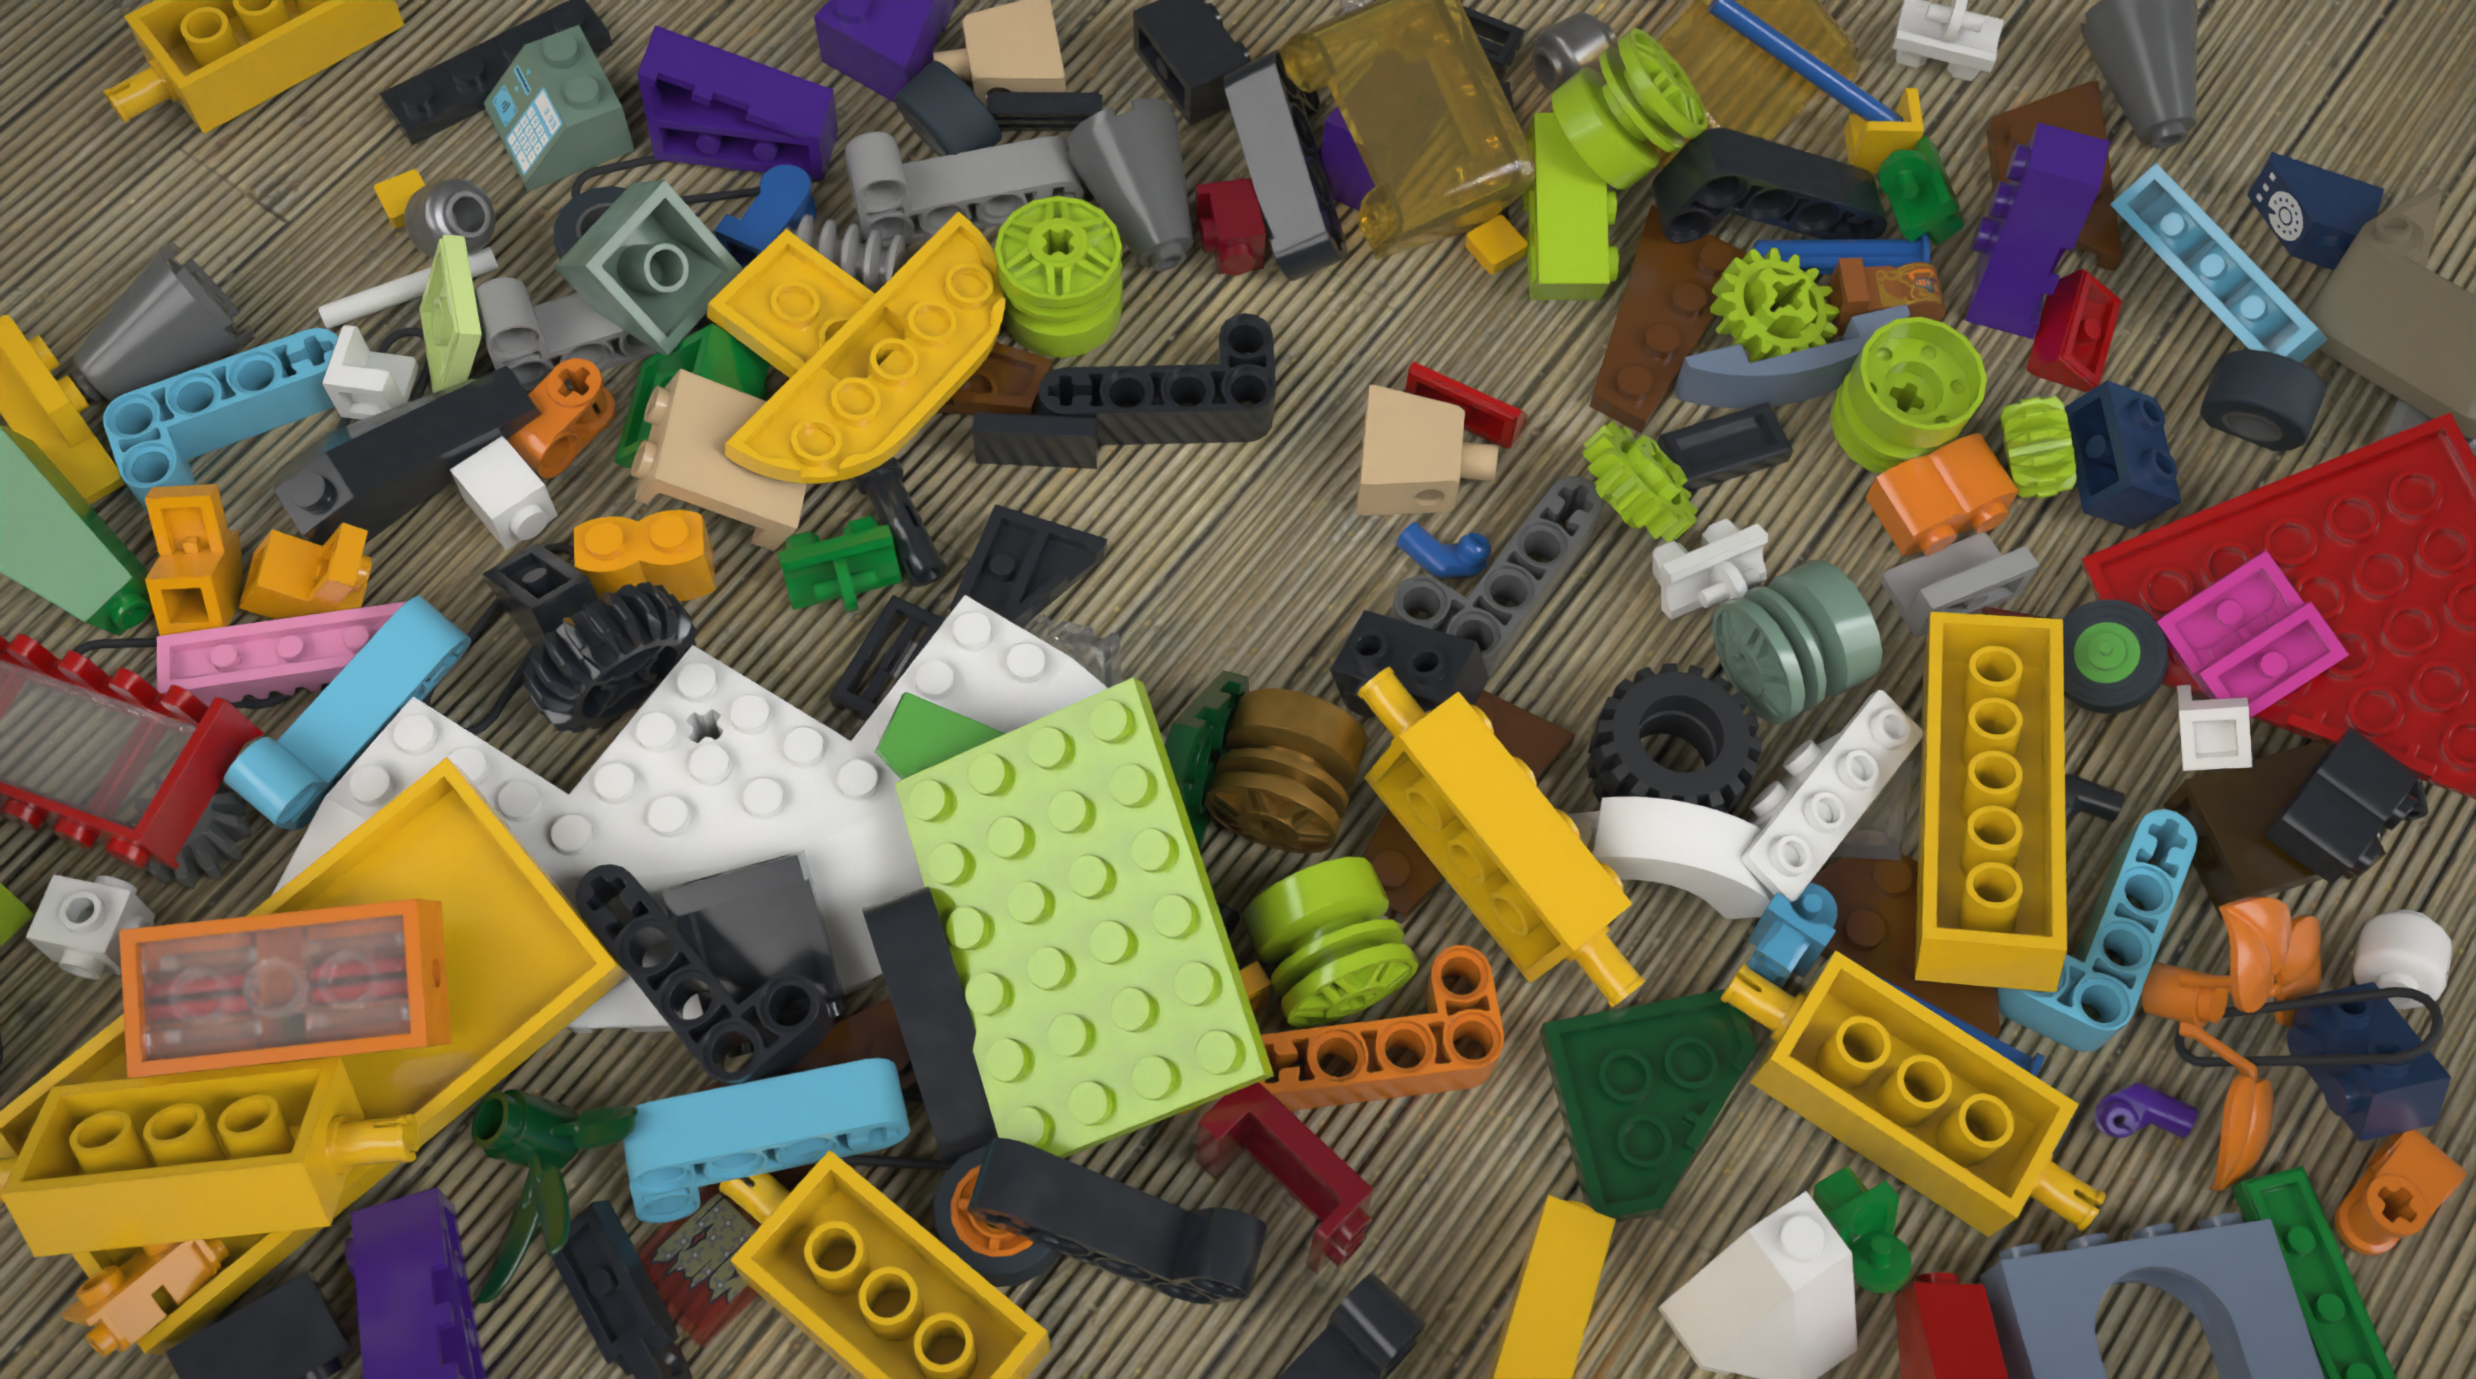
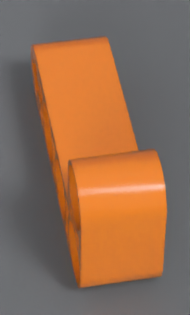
M1454 945L1440 952L1432 964L1425 988L1427 1014L1261 1035L1273 1074L1278 1076V1081L1275 1083H1265V1080L1260 1083L1290 1111L1471 1089L1483 1085L1491 1078L1504 1047L1503 1026L1492 970L1487 958L1479 950L1466 945ZM1450 975L1461 976L1472 984L1474 991L1466 995L1454 994L1443 985L1442 979ZM1462 1038L1473 1039L1484 1047L1486 1056L1478 1060L1464 1058L1455 1050L1453 1043ZM1397 1046L1406 1047L1418 1056L1420 1063L1412 1068H1400L1390 1062L1386 1052ZM1328 1055H1339L1349 1061L1353 1071L1342 1077H1333L1326 1074L1319 1067L1318 1061ZM1299 1059L1305 1060L1304 1081L1298 1080L1300 1067H1296V1062Z

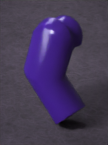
M2137 1082L2102 1097L2096 1106L2094 1118L2099 1130L2105 1135L2114 1138H2127L2150 1124L2185 1138L2195 1123L2198 1109Z

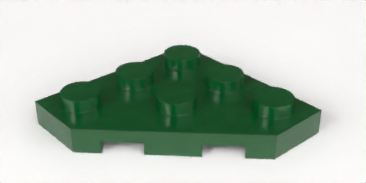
M1225 670L1175 719L1164 745L1199 851L1212 819V815L1205 806L1206 794L1211 780L1215 778L1219 757L1229 751L1226 746L1227 735L1240 698L1250 692L1248 676Z
M1726 989L1543 1023L1539 1032L1584 1202L1595 1212L1616 1219L1615 1223L1659 1214L1757 1051L1747 1015L1728 1002L1725 1003L1720 1000Z

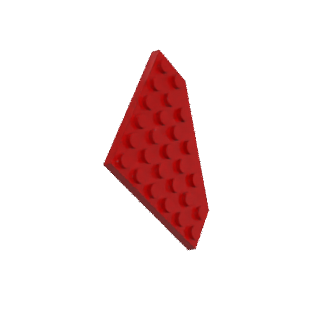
M2451 412L2082 558V568L2097 600L2110 599L2131 603L2147 612L2154 620H2157L2249 559L2267 550L2304 603L2312 602L2349 656L2251 718L2317 742L2325 739L2328 746L2337 740L2347 729L2352 727L2419 775L2418 779L2476 800V458ZM2167 645L2168 667L2161 685L2175 690L2180 685H2191L2192 696L2202 700H2210Z

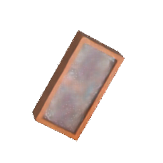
M409 899L119 930L127 1078L452 1044L442 902Z

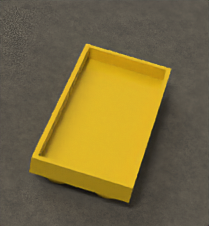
M447 757L247 915L256 916L409 899L442 902L452 1044L340 1056L366 1120L397 1117L408 1113L412 1114L418 1125L419 1148L629 975L581 913L467 774ZM124 1013L0 1111V1158L19 1156L52 1087L130 1079L127 1078ZM307 1013L283 1015L284 1045L309 1044ZM402 1161L353 1166L351 1172L347 1175L334 1218L401 1164ZM323 1227L218 1238L229 1252V1257L220 1263L222 1272L212 1278L180 1306L174 1305L161 1287L153 1292L151 1296L166 1314V1317L136 1341L145 1354L166 1355L165 1352L190 1338ZM142 1247L71 1254L90 1278L106 1267L116 1265L118 1268L141 1251Z

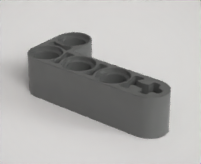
M1568 476L1554 483L1467 598L1437 579L1416 575L1405 579L1398 585L1394 594L1390 617L1476 641L1484 650L1481 652L1490 679L1589 547L1603 508V499L1598 495L1596 485L1591 480L1581 476ZM1569 518L1565 529H1563L1559 525V521H1565ZM1540 555L1550 562H1537L1528 556ZM1498 598L1508 599L1517 606L1504 607L1497 604L1494 600ZM1413 610L1423 611L1432 618L1418 620L1411 617L1407 612Z

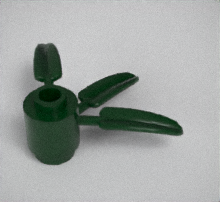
M509 1089L503 1093L492 1092L481 1101L472 1120L471 1134L474 1143L478 1147L483 1148L486 1155L490 1158L528 1168L529 1171L521 1197H519L515 1204L497 1256L477 1297L479 1304L489 1303L496 1299L509 1284L531 1244L539 1220L548 1255L555 1257L563 1249L569 1236L570 1207L561 1169L577 1155L579 1149L607 1146L630 1135L636 1125L635 1118L638 1115L636 1107L613 1106L588 1109L578 1115L577 1111L571 1106L517 1089Z

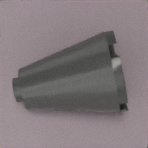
M2101 0L2085 13L2087 24L2081 23L2084 41L2138 140L2143 143H2152L2154 148H2166L2179 144L2187 138V132L2196 125L2197 0Z
M1141 98L1131 101L1134 111L1116 116L1111 106L1082 121L1068 135L1066 142L1070 150L1066 149L1070 163L1104 213L1116 225L1118 233L1137 261L1143 266H1153L1156 271H1164L1174 268L1185 261L1187 257L1186 252L1192 248L1194 243L1177 118L1171 104L1161 99Z
M169 241L157 251L73 355V361L78 369L72 373V377L94 401L99 402L103 398H107L112 402L125 393L198 368L246 346L256 338L250 325L239 332L232 320L233 317L240 313L239 310L193 259H190L182 266L172 257L181 249L175 243Z

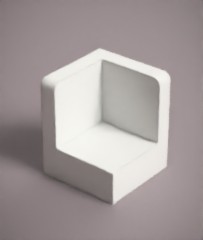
M343 325L322 384L341 417L363 420L406 404L419 366L414 357L370 351L357 326Z
M2191 685L2177 686L2183 771L2252 767L2248 698L2192 701Z

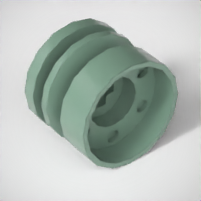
M1823 559L1809 560L1777 576L1768 587H1755L1747 591L1742 598H1733L1721 604L1713 614L1712 632L1716 652L1726 676L1736 692H1741L1748 701L1747 706L1753 713L1769 724L1782 725L1794 719L1801 711H1809L1817 707L1824 700L1825 696H1838L1868 681L1880 670L1882 659L1880 636L1869 606L1855 584L1838 567Z

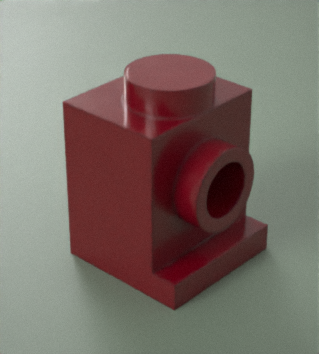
M1252 178L1196 185V227L1200 229L1203 252L1214 253L1218 275L1227 274L1234 276L1251 270L1264 269L1266 233Z

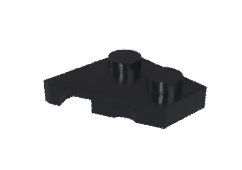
M995 504L951 603L950 611L952 612L964 595L1022 628L1105 559L1108 551L1107 539Z

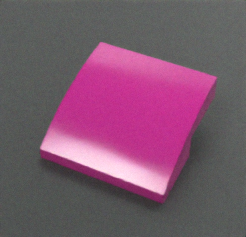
M2267 550L2260 552L2155 620L2165 636L2168 647L2210 700L2247 697L2249 719L2349 656L2312 602L2304 603Z

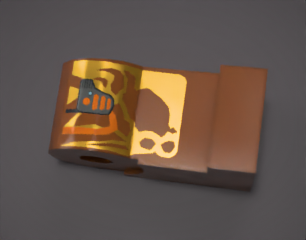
M1839 258L1828 284L1833 292L1827 297V304L1839 308V314L1831 321L1838 328L1834 336L1844 335L1851 317L1904 304L1907 305L1911 313L1909 318L1924 317L1940 321L1945 315L1946 309L1938 272L1935 266L1929 263L1914 262L1898 268H1893V266L1864 267L1862 258Z

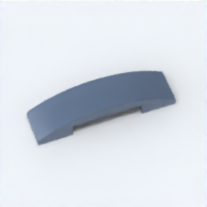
M1904 304L1851 317L1843 338L1839 342L1749 363L1741 344L1687 356L1683 361L1674 391L1678 400L1705 406L1736 409L1751 408L1767 402L1770 407L1782 406L1812 399L1837 390L1841 386L1862 348L1878 328L1895 319L1909 318L1911 313L1907 305Z

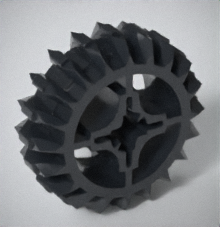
M650 581L639 583L635 587L632 584L623 585L614 594L604 592L599 600L590 605L583 604L581 610L576 614L563 618V624L557 630L546 633L544 645L534 649L530 655L532 661L527 664L523 671L526 677L523 685L531 695L529 699L539 713L547 721L554 724L559 731L571 730L573 733L585 731L589 727L591 729H599L609 720L619 721L624 713L633 708L638 710L640 704L652 695L692 645L696 646L697 643L694 639L698 631L691 622V616L674 594H670L663 585L654 586Z

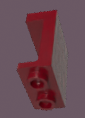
M1260 1082L1224 1095L1198 1121L1196 1161L1214 1179H1217L1245 1151L1321 1223L1313 1233L1306 1265L1316 1274L1330 1261L1340 1268L1355 1254L1367 1238L1363 1232L1372 1221V1218L1367 1213L1374 1189Z

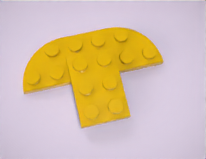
M958 211L876 293L872 292L788 229H785L707 305V317L790 378L725 443V456L738 465L769 478L794 483L820 484L846 480L867 473L879 467L899 452L982 365L998 337L1005 309V297L1003 296L997 273L998 266L995 253L977 227Z

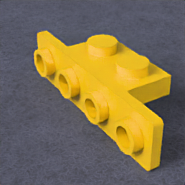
M3 315L0 317V413L13 431L33 440L91 505L122 487L125 481L120 475L118 467L79 414L90 407L68 375L56 381L50 373L61 365L43 339L37 334L27 340L9 315Z

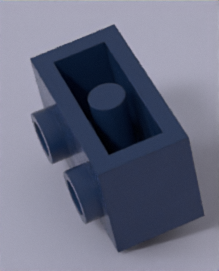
M2107 380L2064 407L2071 431L2077 468L2076 481L2083 513L2135 529L2182 502L2176 481L2177 466L2170 455L2163 427L2165 416L2157 402V398Z
M2369 982L2299 997V999L2379 989L2375 982ZM2388 998L2296 1009L2292 1027L2287 1034V1045L2291 1055L2397 1053L2409 1050L2422 1042ZM2430 1050L2414 1060L2396 1064L2299 1065L2306 1069L2324 1093L2331 1111L2335 1115L2342 1117L2359 1141L2436 1125L2451 1080V1076Z

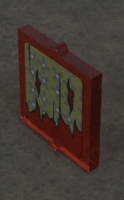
M720 1183L708 1185L699 1194L701 1201L699 1209L685 1218L669 1222L638 1252L670 1315L703 1349L759 1296L756 1291L741 1279L730 1260L762 1224L729 1196L719 1191Z

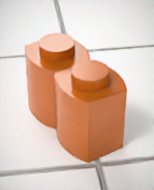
M1976 433L1952 441L1929 455L1907 460L1875 477L1866 499L1902 556L1912 555L1920 551L1925 556H1930L1950 546L1957 539L1958 533L1975 529L1977 533H1984L2000 525L2008 518L2010 514L2008 509L2019 491L1982 435Z

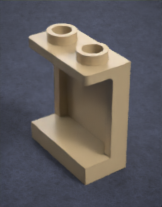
M683 369L677 372L665 388L657 386L653 390L644 415V421L652 424L648 441L644 440L640 444L631 469V475L639 478L635 500L648 504L656 494L662 493L755 526L751 543L775 551L798 529L807 484L786 482L760 475L738 465L725 456V443L767 401Z

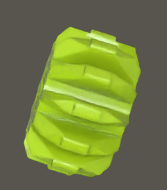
M2040 396L2019 399L2017 403L2004 406L2000 414L2003 444L2010 479L2019 491L2017 495L2020 498L2037 497L2041 499L2057 496L2059 492L2073 489L2077 480V468L2064 403L2057 396L2041 398Z

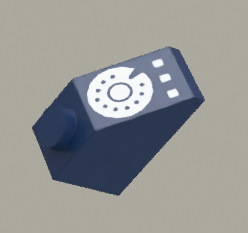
M2271 152L2249 186L2247 196L2290 256L2313 263L2322 268L2334 270L2361 228L2367 222L2377 217L2384 188Z

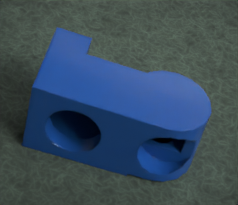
M788 164L773 167L762 176L760 194L741 220L728 214L721 220L714 230L715 236L743 269L769 246L786 227L790 226L792 229L797 230L802 217L806 214L812 215L815 220L816 205L811 194L812 185L810 177L806 171L798 166Z

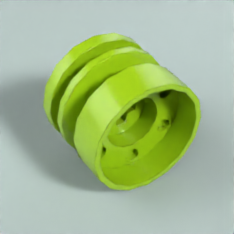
M1632 28L1618 41L1619 48L1610 46L1602 52L1599 60L1603 74L1594 68L1583 67L1551 95L1553 111L1573 148L1603 181L1619 190H1627L1656 168L1659 163L1656 146L1665 152L1676 153L1682 148L1685 142L1684 137L1694 139L1706 130L1708 125L1706 110L1684 70L1653 37L1637 28Z
M1062 196L1033 200L1013 211L1000 227L995 245L997 273L1003 296L1005 297L1003 322L1007 331L1018 344L1036 354L1058 358L1087 354L1104 344L1119 326L1123 308V283L1121 279L1122 245L1116 225L1103 210L1082 199Z
M1900 318L1878 328L1862 348L1852 365V369L1846 375L1833 397L1830 420L1835 439L1849 458L1868 471L1878 474L1907 460L1929 455L1940 447L1954 441L1984 400L1987 376L1980 354L1967 337L1946 323L1928 318Z
M1343 857L1324 861L1300 870L1273 884L1257 896L1244 911L1243 923L1259 959L1268 965H1279L1271 974V987L1274 993L1283 997L1281 1003L1282 1012L1287 1023L1294 1027H1314L1358 1013L1390 996L1403 987L1416 974L1418 962L1412 949L1402 943L1404 932L1401 925L1393 919H1381L1388 910L1389 900L1372 863L1364 857Z

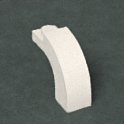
M1651 797L1602 798L1600 811L1567 814L1577 826L1580 840L1598 862H1603L1612 868L1620 880L1652 881L1684 889L1704 899L1726 919L1762 917L1767 906L1775 896L1741 860L1744 852L1763 829L1733 815L1687 802Z

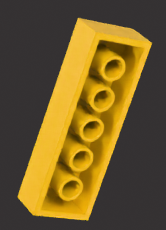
M1930 611L1923 665V737L1921 738L1915 980L2056 993L2067 952L2063 619Z

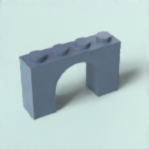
M2228 1213L2200 1221L2198 1223L2200 1230L2177 1233L2173 1223H2163L2134 1231L2132 1233L2134 1240L2110 1243L2106 1233L2091 1234L2066 1242L2067 1250L2044 1254L2040 1244L2020 1245L2001 1251L1999 1253L2000 1261L1980 1276L1982 1285H1985L2009 1379H2107L2096 1341L2095 1320L2099 1303L2110 1286L2123 1283H2139L2153 1286L2169 1293L2182 1302L2193 1313L2206 1334L2220 1379H2324L2271 1219L2243 1223L2240 1213Z

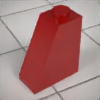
M1925 1273L1918 1275L1916 1282H1912L1895 1297L1901 1379H2009L1985 1285L1960 1284L1959 1275L1954 1273Z

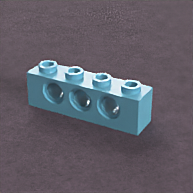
M2157 163L2110 204L2249 350L2272 352L2301 363L2328 340L2317 326Z

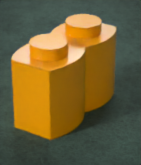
M668 510L651 514L639 521L616 516L601 517L586 521L574 528L575 569L589 578L598 599L604 592L616 593L623 585L632 584L635 587L639 583L649 581L654 586L663 585L679 601L697 599L716 590L714 551L703 517L699 513L687 510Z

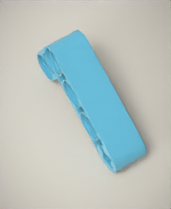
M323 328L307 329L125 393L114 399L107 406L103 415L104 428L119 473L147 514L145 497L152 487L197 485L188 461L189 459L335 407L322 383L339 338L337 334Z
M422 596L410 599L391 616L278 740L263 737L255 741L232 763L223 781L275 826L292 831L300 830L313 820L324 797L413 696L422 702L454 667L468 649L471 638Z
M2163 809L2154 810L2142 818L2117 848L2074 957L2067 954L2065 956L2057 992L2040 991V993L2030 990L1998 988L1999 1012L2064 1046L2081 1052L2095 1051L2101 1048L2128 1023L2134 1013L2196 850L2197 836L2193 826L2185 817L2177 812ZM2155 849H2157L2155 859L2159 862L2156 865L2148 864L2147 862L2153 856ZM2126 894L2138 899L2144 906L2145 911L2131 905L2126 898ZM2104 948L2116 952L2123 960L2124 966L2112 962L2105 954ZM2081 1003L2089 1004L2097 1009L2102 1016L2103 1023L2096 1022L2088 1017Z
M873 1058L635 1106L638 1109V1115L635 1118V1129L623 1139V1146L636 1216L639 1220L647 1223H665L685 1218L699 1209L701 1201L698 1187L817 1163L829 1150L839 1158L884 1149L904 1140L910 1132V1126L895 1063L888 1059Z

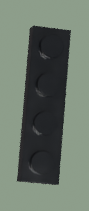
M568 0L379 94L386 110L413 146L486 109L484 101L524 45L577 25L580 26L594 54L613 44L609 30L586 0Z

